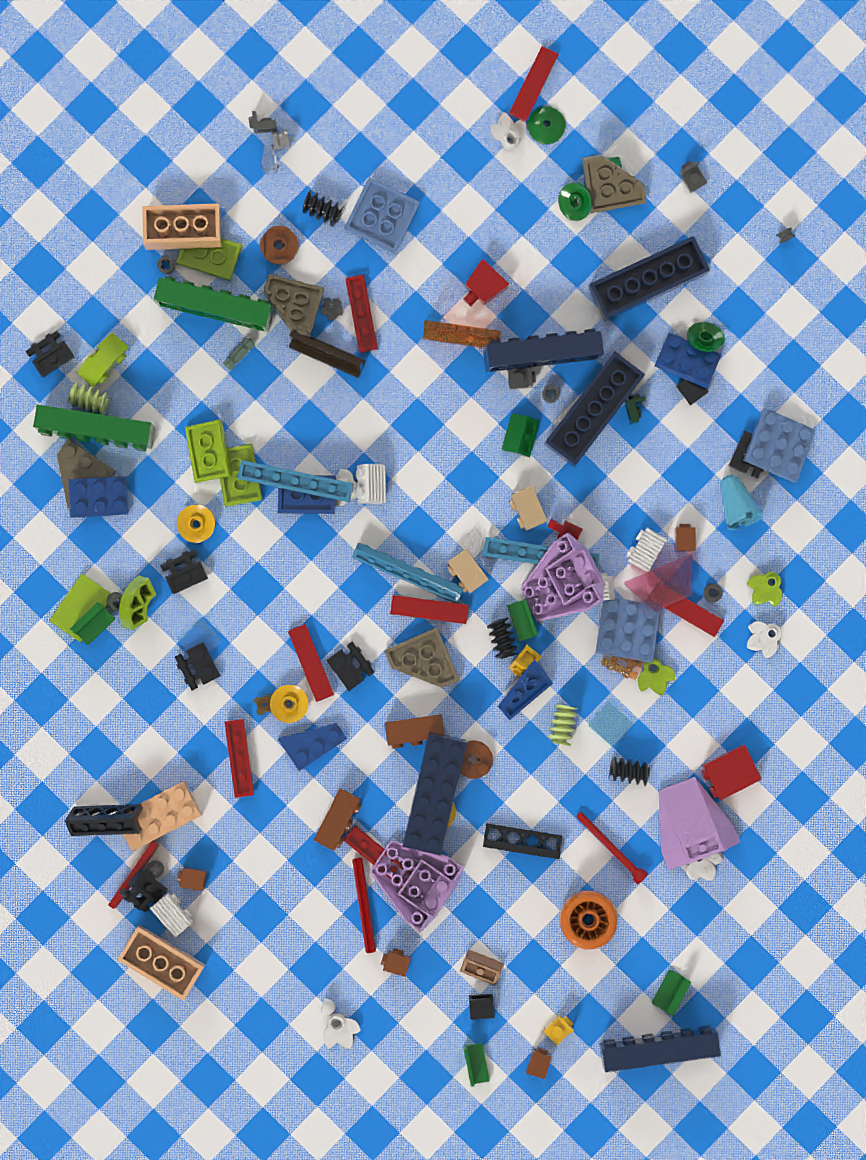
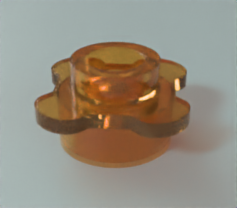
M270 694L254 699L258 715H263L265 712L272 713L270 709Z

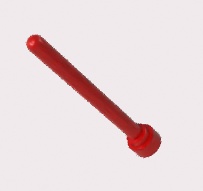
M579 812L577 814V819L632 873V880L637 885L648 876L644 869L637 868L583 813Z

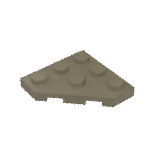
M601 154L582 158L586 188L592 197L590 214L646 203L643 182Z
M268 274L264 288L266 298L290 331L292 330L303 336L311 337L324 287Z
M68 439L57 454L67 508H69L68 479L113 477L116 472Z
M437 627L384 650L391 668L441 688L460 680Z

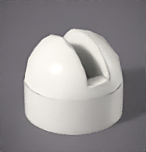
M324 998L321 1014L328 1015L333 1013L335 1003L330 999Z

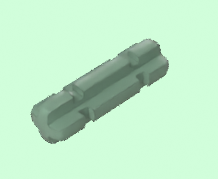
M249 337L242 342L244 343L243 345L240 344L230 354V358L223 362L229 370H232L236 366L235 363H239L248 353V349L251 350L255 346V343Z

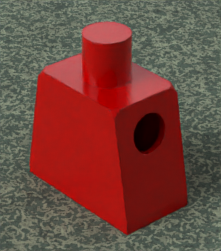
M482 259L465 284L466 289L470 292L463 300L470 307L477 300L485 305L509 287V283Z

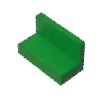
M511 414L502 450L530 458L540 421L525 415Z
M526 599L507 605L519 642L537 636L538 633Z
M97 602L70 630L89 645L115 621V618L100 602Z
M668 970L652 1000V1004L674 1016L691 981L672 970Z
M482 1042L464 1045L463 1049L471 1087H474L475 1084L489 1082Z

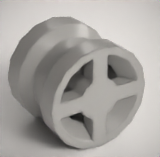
M287 129L282 130L280 133L272 132L276 151L284 147L287 149L291 148Z

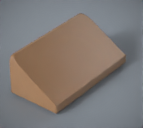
M468 950L459 972L496 985L503 968V963Z

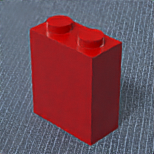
M741 745L702 764L703 770H701V773L705 780L709 779L712 785L709 789L713 797H718L719 800L762 780L745 745Z

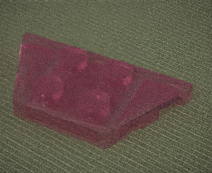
M687 555L624 582V585L654 611L690 597L693 555Z

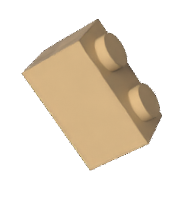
M532 486L510 496L512 500L509 503L512 510H516L519 515L516 519L521 529L524 528L525 531H528L547 522V518Z
M467 549L447 562L449 565L447 570L453 577H458L460 580L458 585L464 588V593L466 591L469 594L489 580Z

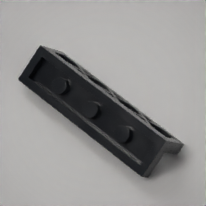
M142 804L76 806L70 811L65 819V823L70 836L139 834L141 826L138 816L143 807Z
M486 823L483 847L560 859L562 835ZM489 828L498 829L502 836L497 840L488 839ZM510 832H517L521 839L516 843H510L505 836ZM530 835H536L540 842L535 846H529L524 839ZM549 838L557 839L556 850L548 849L543 842Z

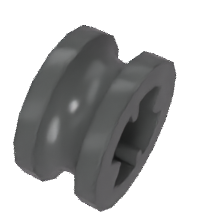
M792 227L776 235L780 238V244L796 236L791 232Z
M163 256L158 260L157 266L161 273L167 275L175 270V263L169 256ZM166 261L167 263V261H170V269L167 270L165 268L163 270L162 262Z
M553 385L545 387L542 393V397L547 403L556 402L560 395L558 388ZM551 390H554V394H556V397H551V399H548V394H545L546 391L550 392Z
M112 592L107 597V605L114 611H119L120 601L116 602V605L113 601H116L117 598L121 600L122 595L119 592Z
M158 860L151 861L146 867V872L153 878H158L164 873V865ZM154 864H158L157 867L160 866V871L156 875L153 874V871H150V867H153Z

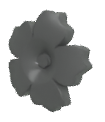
M329 297L324 299L323 305L325 307L320 308L324 316L328 315V320L333 321L337 318V315L341 316L344 311L343 307L340 306L341 301L339 298H333L332 301Z

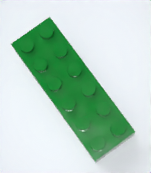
M165 276L164 279H158L153 299L157 306L267 333L269 332L274 312L272 305L267 300L258 299V301L250 299V296L239 294V297L231 295L232 292L220 290V292H217L212 287L202 285L200 288L194 286L193 282L183 281V283H180L175 278Z
M38 404L33 428L38 430L37 433H41L40 435L52 437L53 433L62 439L71 440V437H76L78 441L90 443V440H95L97 444L109 446V443H114L116 447L125 449L128 446H133L135 450L144 452L147 449H152L155 426L151 422Z

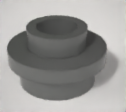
M711 583L704 588L703 595L707 601L717 602L721 599L723 591L718 584ZM711 589L716 591L714 597L709 594Z

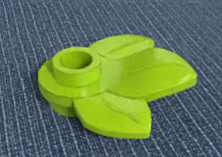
M776 572L754 575L748 580L747 585L754 589L752 594L753 604L760 605L769 601L771 605L776 607L780 603L783 593L780 589L781 578ZM771 578L775 580L773 585L768 583V580Z
M653 658L652 663L645 662L644 671L638 676V687L641 692L650 687L656 694L662 696L666 690L667 681L676 679L675 673L672 668L662 665L661 661ZM655 664L657 667L654 672L650 670V665Z

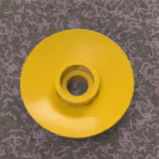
M197 504L190 505L184 508L178 515L177 529L185 540L192 543L203 542L212 535L215 529V519L208 508ZM194 521L200 522L198 528L193 526Z
M284 685L276 689L272 694L270 709L279 721L294 723L305 716L308 710V698L301 688L295 685ZM291 700L293 703L292 707H286L285 702Z

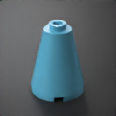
M725 476L720 483L727 528L729 530L739 529L738 525L746 527L760 520L764 513L738 476Z

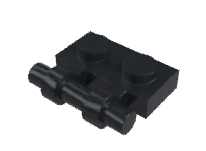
M57 330L52 334L48 333L45 335L46 338L37 344L36 342L30 345L31 348L25 351L29 357L36 353L38 358L33 360L32 363L43 378L75 358L64 340L59 344L56 343L55 340L61 337ZM50 344L52 348L43 354L41 349Z
M744 430L728 466L745 474L750 467L754 469L751 476L758 479L764 469L743 461L753 435Z
M195 549L190 552L185 551L181 556L175 559L170 558L166 560V563L160 565L163 572L170 569L172 573L165 578L173 595L208 579L201 561L195 564L192 562V559L198 556ZM186 562L188 567L177 571L176 566Z
M353 641L346 645L351 651L346 655L341 649L326 660L348 691L364 681L360 673L365 671L368 676L375 673L370 661L364 658L361 653L362 650L359 646L356 647ZM353 657H355L361 665L357 669L350 661V659H352Z
M204 642L186 651L189 656L188 659L184 660L182 654L174 657L178 663L176 666L178 670L181 669L185 677L184 682L186 685H189L191 691L198 688L195 682L198 679L205 685L221 677ZM191 663L197 672L194 675L191 674L187 666Z
M140 868L128 882L132 888L130 890L122 888L119 893L126 902H131L137 910L147 912L149 910L147 904L150 901L156 904L168 889ZM139 893L143 895L141 898H137Z

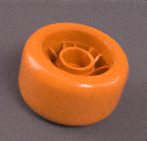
M583 890L574 893L564 902L559 914V924L563 935L571 944L581 949L593 950L606 945L613 938L618 926V915L615 906L605 895L593 890ZM586 914H591L593 916L592 923H583V917Z

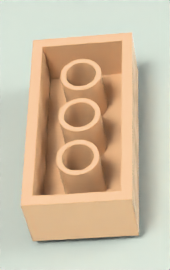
M219 204L142 206L143 245L145 250L222 247L221 209Z
M186 781L140 803L143 807L138 816L141 831L139 834H123L131 851H134L202 816L203 814Z
M142 925L136 928L117 959L183 1001L205 967L204 963Z

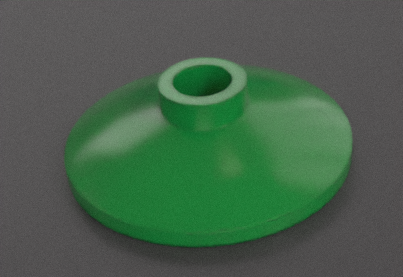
M540 107L529 117V134L540 144H553L565 132V119L553 107ZM549 121L551 125L545 127L543 123Z
M574 182L565 185L559 193V208L562 214L570 220L579 221L586 218L592 209V197L589 190L580 183Z
M695 323L689 327L687 332L689 343L701 351L713 352L719 350L725 342L722 330L711 323Z

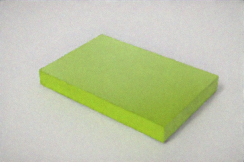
M222 238V247L180 249L176 264L231 281L242 244Z
M218 419L185 427L194 482L202 483L232 476L222 420Z
M253 444L227 448L232 476L220 478L225 507L263 500L259 483L237 479L241 460L256 463Z
M81 574L49 621L79 642H82L83 640L77 634H74L70 628L97 602H100L106 608V600L111 593L86 575Z

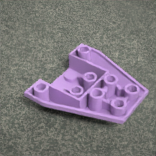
M566 533L552 543L520 589L536 621L540 622L590 610L603 601L605 582L588 549L572 535Z
M695 777L659 790L661 852L668 870L690 864L740 843L733 823Z
M391 840L370 870V874L404 921L419 932H422L436 918L457 887L464 867L448 856L405 848L403 843ZM392 859H397L401 862L404 870L394 863ZM394 865L398 868L396 873L390 872L391 866ZM381 867L385 869L383 873L380 871Z

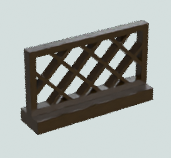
M292 330L289 334L291 340L290 349L359 378L366 360L312 336H303Z

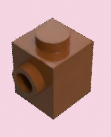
M393 948V951L388 950V954H383L380 965L384 966L383 971L405 977L411 956L404 955V951Z

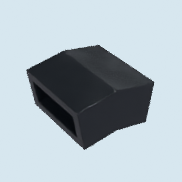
M684 380L676 386L690 406L709 392L707 388L688 380Z
M493 993L469 995L470 1020L495 1018Z

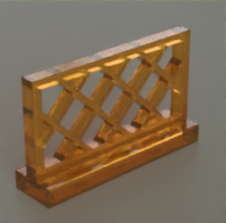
M425 320L423 326V340L483 349L489 344V341L500 340L501 331L430 320Z

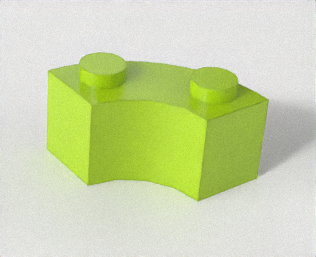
M114 333L108 335L97 346L98 348L95 353L88 356L77 371V374L93 388L99 383L104 384L109 378V372L117 363L121 364L127 358L126 352L129 346Z
M139 575L124 590L119 606L122 627L134 630L148 621L147 607L151 599L156 596L149 578Z

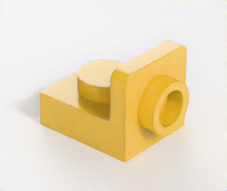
M526 645L509 668L516 676L521 677L532 661L535 659L538 662L542 656Z
M559 1015L543 1031L558 1045L570 1032L574 1031L571 1027L574 1024L567 1016L563 1018Z

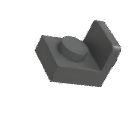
M252 111V117H249V126L253 128L255 134L277 132L276 120L262 118L261 121H257L256 111Z
M691 161L681 166L682 170L679 173L690 194L708 183L700 171L697 161L694 163Z
M531 367L507 371L509 390L532 388L533 383H536L535 371H531Z

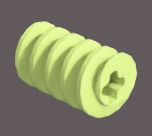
M75 382L70 390L67 404L71 401V406H76L78 403L79 409L85 406L86 411L92 409V412L97 414L100 410V414L105 415L110 398H107V392L100 396V390L93 394L92 387L85 391L84 384L79 389L78 382Z
M560 704L555 705L559 712H553L557 719L551 720V722L556 727H550L549 730L554 734L548 735V738L553 743L571 746L566 740L572 739L568 732L574 731L570 725L576 724V721L571 719V717H577L578 714L573 711L577 708Z

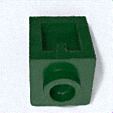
M640 394L628 397L629 400L625 402L630 425L638 423L639 418H641L639 406L636 407L635 404L645 402L646 399L645 396L640 397Z

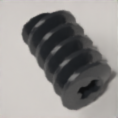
M310 190L304 200L302 212L306 214L310 210V217H313L315 214L317 220L323 217V223L325 224L330 220V226L333 227L340 220L345 206L339 210L338 202L332 206L331 199L325 203V196L319 200L318 193L312 197Z
M509 617L492 621L487 625V629H493L489 636L495 637L491 640V643L497 644L493 651H499L495 655V658L498 659L519 654L513 653L517 649V646L511 645L515 638H509L513 631H507L511 624L505 623V621Z
M613 757L610 763L609 777L612 775L613 781H616L619 776L622 783L625 778H628L629 784L635 779L636 785H639L640 781L643 780V784L646 786L650 766L647 767V762H643L640 767L637 760L632 765L631 759H628L625 764L624 758H620L617 763L616 757Z

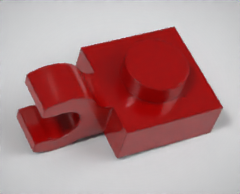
M550 519L548 523L549 528L559 532L558 539L569 533L578 540L583 528L565 520L563 525L553 519Z

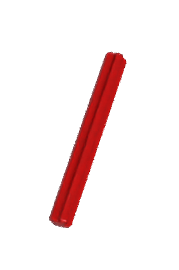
M359 857L354 858L352 863L365 952L374 953L376 947L363 859Z

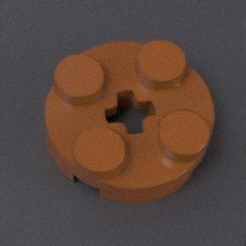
M271 227L261 237V252L265 259L272 264H287L294 260L298 252L297 237L287 227ZM279 240L282 244H285L281 250L274 247V244H277Z
M471 740L467 741L460 773L467 778L478 779L486 775L491 769L493 755L489 747L483 742ZM472 754H476V757L480 759L475 765L468 761Z

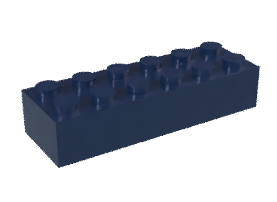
M692 236L592 282L588 288L605 322L707 275L710 269L695 237Z
M596 329L584 330V333L577 334V331L565 332V335L558 336V333L547 334L544 338H539V335L528 336L526 340H520L517 337L510 338L508 342L502 343L501 340H492L483 349L486 372L598 360L604 354L601 331L596 332Z
M615 351L545 441L544 445L575 467L643 379L645 373Z
M431 731L428 732L404 834L403 847L441 855L467 746L466 739Z
M710 1025L700 1026L699 1030L691 1031V1028L680 1029V1033L663 1031L658 1036H653L652 1033L641 1035L642 1038L634 1039V1036H627L622 1038L623 1041L616 1042L615 1039L603 1040L602 1044H599L602 1067L605 1073L721 1056L718 1032L711 1028Z

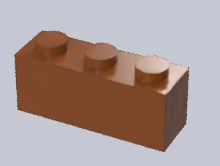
M442 714L385 722L388 746L392 745V749L404 747L403 743L411 742V746L421 745L423 740H427L429 731L445 735Z
M340 788L313 841L333 851L336 847L340 849L345 839L341 836L344 830L349 831L353 823L350 819L353 813H358L362 805L359 802L361 798Z

